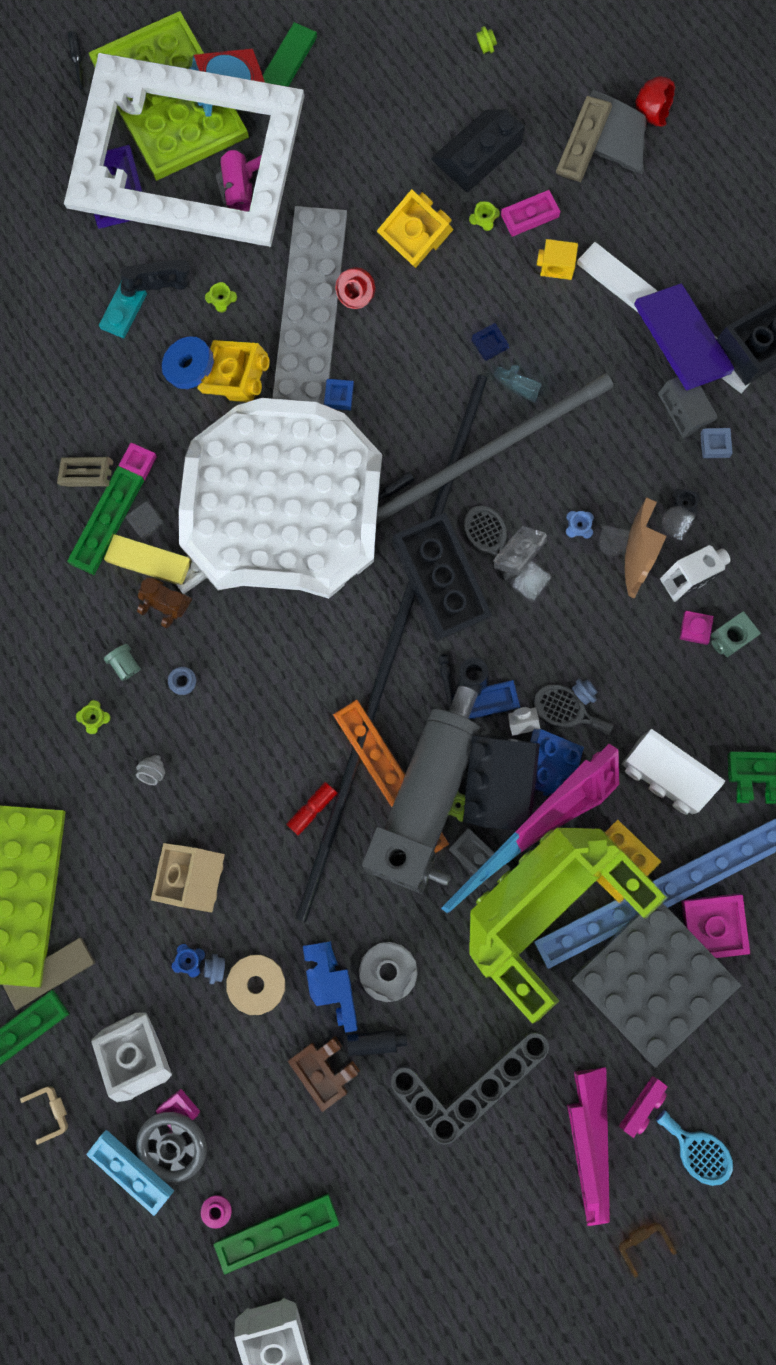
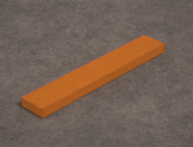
M355 700L333 714V716L392 807L405 774L358 700ZM364 721L369 730L363 748H361L357 738L364 736L366 733V728L362 725ZM442 832L434 850L435 853L449 845Z

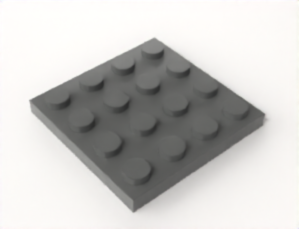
M663 903L647 918H643L639 913L636 914L571 977V980L655 1068L742 986Z

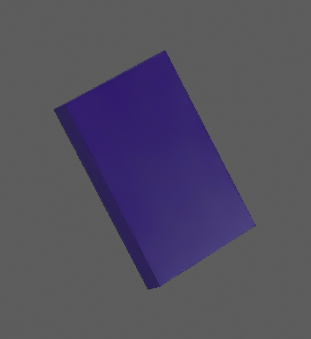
M130 145L107 150L103 166L107 167L113 176H116L117 169L124 170L127 174L124 189L142 192ZM94 214L98 229L131 221Z

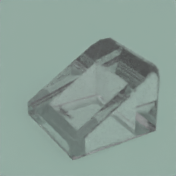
M530 560L511 586L531 602H534L552 577Z

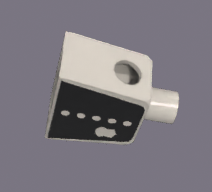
M709 545L678 560L660 580L673 601H678L713 581L725 570V565L730 563V556L725 549L715 551ZM683 574L687 581L680 584L681 586L677 588L672 579Z

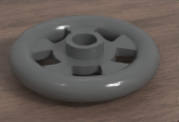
M162 1112L152 1116L142 1125L137 1135L136 1151L138 1158L163 1181L175 1183L188 1180L199 1172L206 1159L207 1143L202 1130L192 1119L176 1112ZM171 1125L172 1131L162 1134L160 1126ZM185 1131L193 1140L189 1144L186 1143L181 1135ZM149 1139L157 1140V1151L149 1150ZM168 1143L173 1144L176 1149L171 1148ZM185 1153H188L193 1158L187 1166L180 1161ZM160 1159L163 1162L172 1163L171 1169L160 1166Z

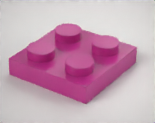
M742 894L682 900L685 927L715 958L750 954Z

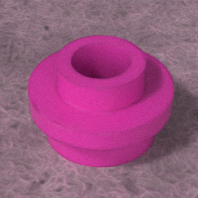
M220 1195L209 1197L201 1207V1218L210 1228L223 1227L228 1223L232 1214L229 1201ZM211 1208H219L221 1216L218 1218L213 1217L210 1212Z

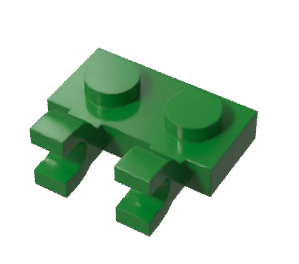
M729 752L727 754L729 782H737V803H749V801L754 800L752 783H766L765 804H776V753Z

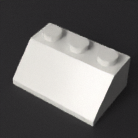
M650 729L639 738L622 762V765L626 767V774L637 781L640 779L650 784L649 790L661 798L664 796L674 801L673 807L685 815H688V813L692 815L698 813L725 782L724 779L653 729Z

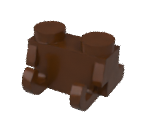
M147 578L143 580L138 594V599L142 601L145 599V603L138 606L137 613L145 615L151 606L168 616L167 618L164 617L161 622V626L168 628L174 619L183 616L192 598L164 587V583L156 578Z

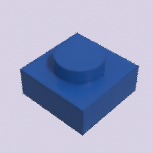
M327 379L324 405L332 409L351 411L354 381Z

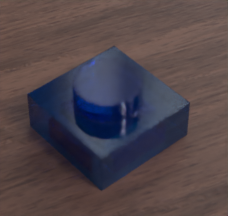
M496 323L472 335V342L485 361L508 349L509 343Z

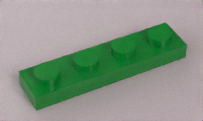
M120 466L116 468L109 486L106 487L67 560L70 565L95 575L109 548L113 535H116L144 482L142 476Z
M328 1192L216 1240L214 1247L225 1275L339 1226L340 1221Z

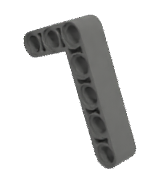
M528 1031L524 1033L445 1106L411 1066L400 1065L396 1067L391 1075V1086L436 1142L443 1145L450 1144L546 1057L549 1051V1044L547 1039L539 1032ZM539 1038L541 1049L534 1054L528 1053L526 1045L529 1039ZM510 1058H515L519 1061V1069L513 1074H508L504 1071V1063ZM402 1072L409 1073L413 1078L412 1084L407 1088H402L396 1083V1077ZM486 1079H494L497 1082V1089L492 1094H485L481 1091L482 1083ZM422 1096L429 1097L433 1102L432 1107L428 1111H420L415 1105L418 1098ZM463 1100H472L475 1103L472 1113L465 1115L459 1112L458 1107ZM446 1120L452 1124L453 1127L449 1134L440 1135L435 1129L440 1121Z

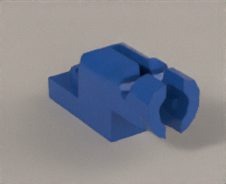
M331 941L303 946L305 961L318 963L315 968H310L306 971L311 999L316 1006L340 1002L341 1007L336 1008L338 1026H344L345 1033L357 1031L358 1026L348 969L336 971L335 966H338L332 950Z

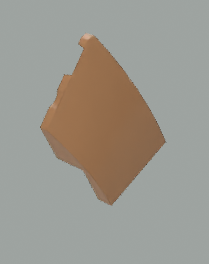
M649 498L645 499L637 512L627 540L625 579L628 595L632 598L636 597L641 583L645 581L667 537L646 527L657 503Z

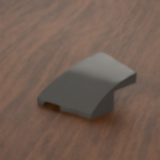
M593 90L590 97L608 101L612 104V109L594 153L602 158L617 162L628 170L643 174L646 116L613 97Z

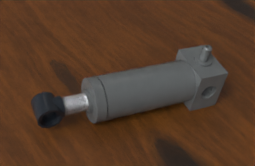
M469 658L460 666V678L456 686L458 689L449 711L431 710L383 829L377 827L362 863V867L369 874L419 894H423L429 879L445 886L449 884L451 879L450 874L434 868L437 858L434 850L469 764L472 735H480L482 731L477 724L468 719L477 696H480L482 690L486 688L489 682L488 667L480 658ZM473 670L482 673V676L477 680H471L467 677L468 673ZM406 856V861L403 865L394 866V862L398 857Z

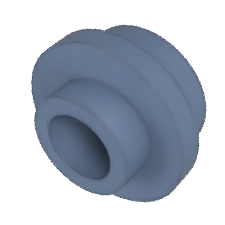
M187 667L175 668L168 677L169 688L178 695H186L192 692L197 682L195 674ZM183 676L186 677V685L179 686L177 683L178 679Z
M580 678L577 679L576 685L572 687L576 696L585 705L597 701L595 694L598 691L588 679L584 682Z
M212 954L211 960L206 959L204 977L209 978V984H214L215 981L222 982L225 958L218 957V954Z

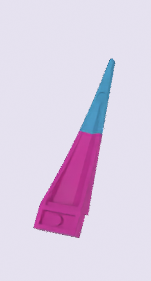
M608 744L601 752H597L592 757L591 762L585 760L441 909L449 913L492 874L540 840L550 830L554 831L575 817L601 804L619 785L618 749Z

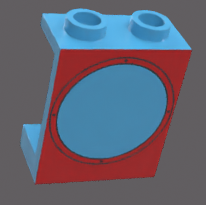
M253 49L193 55L192 67H189L191 70L265 83ZM198 102V105L203 107L206 117L211 116L213 105Z

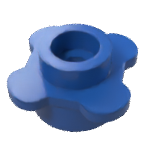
M186 944L179 945L175 962L172 963L173 971L176 973H188L192 978L197 977L200 974L199 966L201 960L205 958V952L200 948L196 950L191 949ZM190 958L191 963H186V959Z

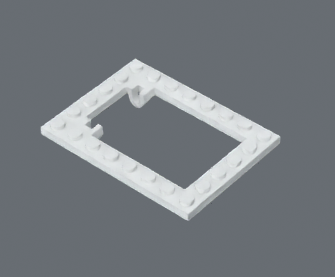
M99 53L64 205L67 209L271 247L304 100V91L297 88ZM146 93L271 115L250 211L246 212L124 189L127 179L125 171L117 169L116 176H113L108 168L103 166L117 106H120L126 113L139 115L143 109Z

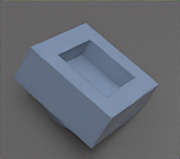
M708 428L701 431L702 458H730L732 455L730 428Z

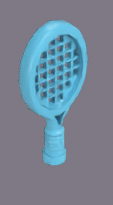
M663 1110L656 1118V1122L678 1138L680 1158L690 1175L701 1183L711 1186L721 1185L729 1180L733 1172V1160L723 1142L710 1133L703 1131L686 1132L682 1130L681 1126L670 1117V1114ZM694 1140L697 1142L695 1146L692 1144ZM696 1149L698 1152L693 1154L692 1152ZM703 1149L706 1150L704 1154L701 1153ZM714 1149L715 1151L711 1154L709 1151ZM695 1158L699 1160L696 1164L693 1162ZM717 1161L720 1163L718 1167L715 1166ZM700 1162L703 1164L701 1168L698 1166ZM708 1162L711 1163V1166H710V1167H707V1166H706V1165L708 1164ZM696 1167L699 1169L697 1173L694 1171ZM701 1171L704 1173L702 1177L698 1175ZM709 1171L712 1172L710 1177L707 1175Z

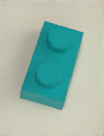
M120 283L99 323V327L106 332L125 338L147 292L146 290L137 291L134 296L127 297L121 293Z

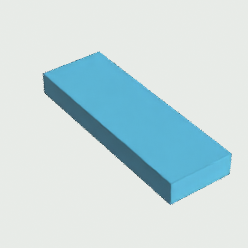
M107 1130L86 1154L153 1216H155L174 1192L166 1182Z

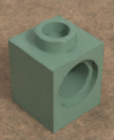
M743 611L718 628L710 636L713 639L711 642L714 649L719 654L724 653L728 658L761 633ZM727 631L736 633L738 642L731 641L727 636Z

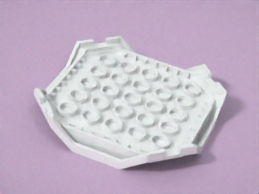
M260 398L237 405L191 440L185 456L179 505L180 547L197 564L217 590L239 586L293 589L329 599L344 587L349 579L356 574H360L374 562L382 454L344 413L318 402Z

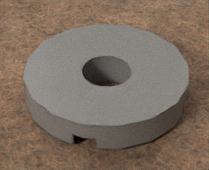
M392 942L379 943L370 948L363 956L359 967L360 982L365 991L374 999L383 1002L398 1001L407 996L415 986L418 975L416 961L411 952L402 945ZM391 963L396 967L397 975L393 980L386 981L381 978L379 971L383 964Z

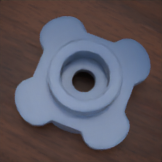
M570 511L567 514L566 519L569 521L568 528L566 529L567 536L571 538L583 536L588 539L593 535L591 526L594 516L592 513ZM577 523H582V527H579Z

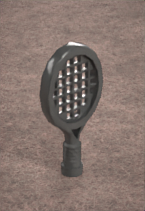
M482 505L472 507L464 518L463 531L467 541L480 553L496 558L505 580L515 576V570L503 554V547L507 539V529L504 520L498 512L490 507Z
M559 684L547 685L540 688L534 696L533 705L537 709L538 716L550 726L565 729L579 724H588L602 731L607 736L612 731L614 724L590 716L585 709L584 703L569 687ZM562 709L566 710L565 714L561 713Z

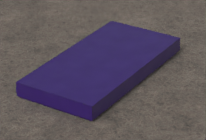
M682 283L636 299L634 306L686 391L732 374L735 369Z

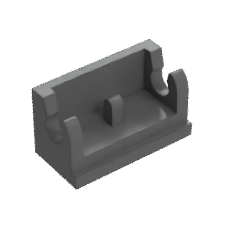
M676 377L668 380L658 393L683 439L706 429V424L718 418L701 386L686 391L679 378Z

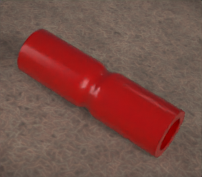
M324 782L309 798L307 804L303 805L286 825L299 836L314 820L317 813L321 812L336 796L337 792Z

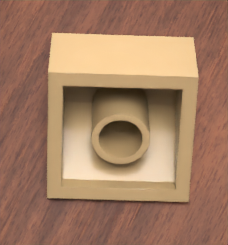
M163 843L151 900L212 912L217 898V888L220 874L223 870L225 854Z

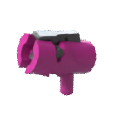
M230 150L221 157L222 171L216 174V180L225 208L246 212L250 210L252 183H249V180L252 178V172L259 169L262 155L247 162L244 154L236 150Z

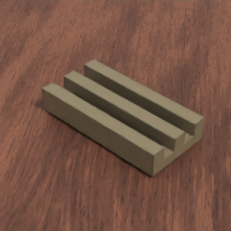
M109 457L61 458L57 484L68 487L109 486L110 481L107 480V476H111L109 466H113V460ZM67 466H101V469H67ZM65 476H99V477H65Z

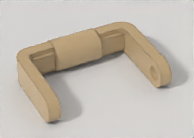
M47 1086L20 1099L21 1103L47 1092L55 1120L57 1119L60 1129L35 1140L37 1145L64 1133L68 1128L65 1119L67 1113L61 1097H57L52 1086Z

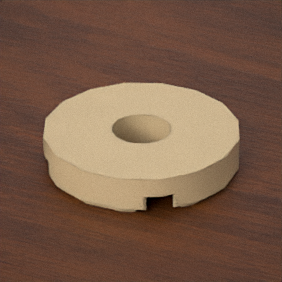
M250 955L239 960L231 968L227 978V994L231 1003L239 1011L248 1015H262L273 1010L280 1003L285 992V977L281 967L273 959L264 955ZM253 976H259L264 981V989L258 994L252 993L248 988V981Z

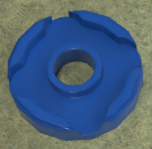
M198 337L179 339L164 354L162 373L166 380L178 389L196 387L202 383L201 379L205 375L208 377L214 363L213 352L205 341ZM188 359H193L188 367L183 368L184 363Z

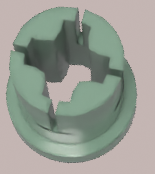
M128 644L114 649L104 657V661L107 664H111L121 681L127 680L141 670L129 652L131 648Z

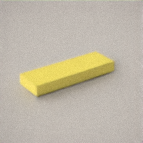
M115 534L104 558L108 563L179 585L184 583L192 562L188 557Z

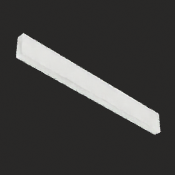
M596 242L577 261V265L636 311L634 303L637 298L658 292ZM735 371L731 375L722 377L724 381L741 394L749 386V384L744 385Z

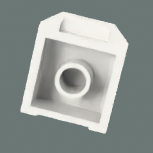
M134 1013L102 1029L91 1040L108 1097L116 1102L132 1100L134 1097L165 1083L172 1075L147 1013Z
M283 1298L275 1303L253 1309L247 1308L235 1319L234 1338L243 1365H311L295 1302Z

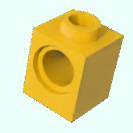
M546 239L544 250L539 249L537 266H541L540 276L572 280L578 243Z

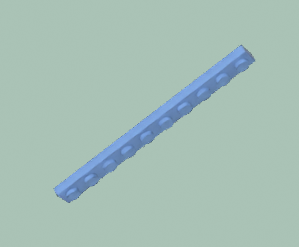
M776 818L653 880L654 884L668 897L663 904L668 908L775 853ZM626 899L620 904L614 900L533 941L546 968L549 969L617 934L638 912Z

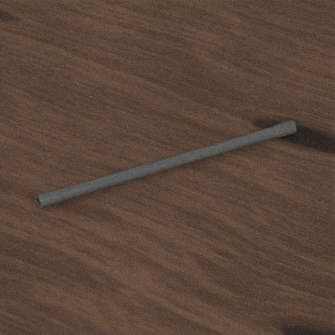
M604 373L575 393L377 508L376 524L581 404L613 388L611 378L607 373Z

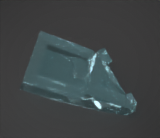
M512 365L511 370H505L501 367L496 368L494 375L503 385L526 400L536 403L542 383L518 375L520 368L518 365Z

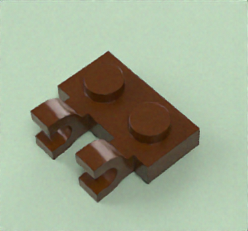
M337 1036L319 1049L312 1042L288 1060V1063L322 1112L348 1093L344 1084L358 1075L360 1071L355 1062L352 1061L335 1074L326 1061L327 1058L343 1046Z

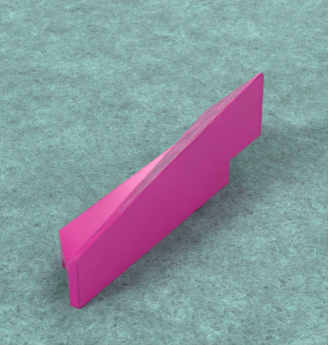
M603 1067L574 1072L579 1103L567 1104L587 1226L610 1222L606 1068Z

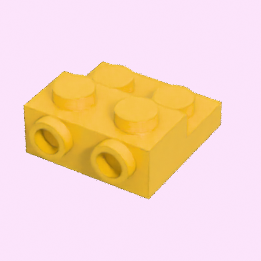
M411 189L379 227L377 232L416 268L433 248L437 250L453 231V228L449 225L452 220L441 209L436 212L431 208L433 202L423 192L417 195Z
M213 340L210 348L213 352V367L208 377L205 375L201 379L202 383L198 385L197 389L202 394L225 395L230 401H253L255 395H259L262 390L260 378L262 372L269 368L268 354L259 343Z

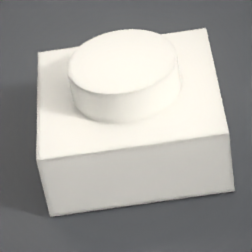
M523 707L508 714L512 736L540 729L536 708Z

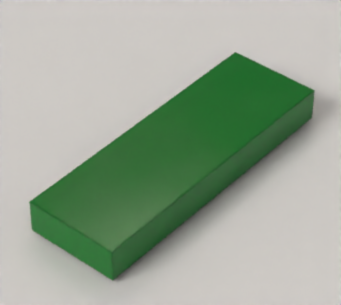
M294 22L263 74L265 83L289 87L314 44L317 32Z
M54 990L48 992L0 1028V1066L70 1014Z

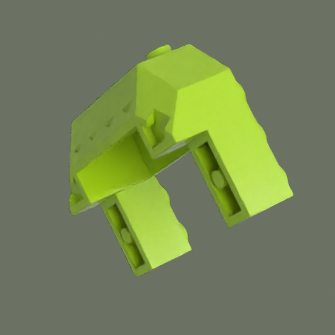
M556 828L554 831L550 830L540 839V844L533 851L529 850L518 861L520 864L515 869L507 871L497 881L498 885L491 892H485L476 901L477 905L471 910L470 956L486 978L491 977L532 1024L539 1021L560 1000L524 962L519 954L602 875L643 918H647L668 898L601 829Z

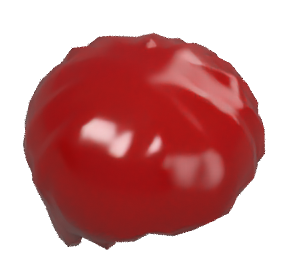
M657 76L648 80L640 89L636 99V110L646 116L647 123L659 127L666 125L665 119L669 116V109L673 103L676 88L674 81L667 77Z

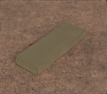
M590 96L586 97L557 167V175L578 182L582 181L612 109L611 102Z
M79 938L45 958L41 987L3 985L15 1010H19L94 965L95 961L83 939Z

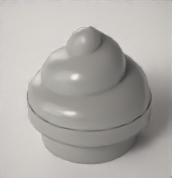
M153 755L140 761L137 765V778L148 785H157L158 781L163 780L166 772L161 757Z

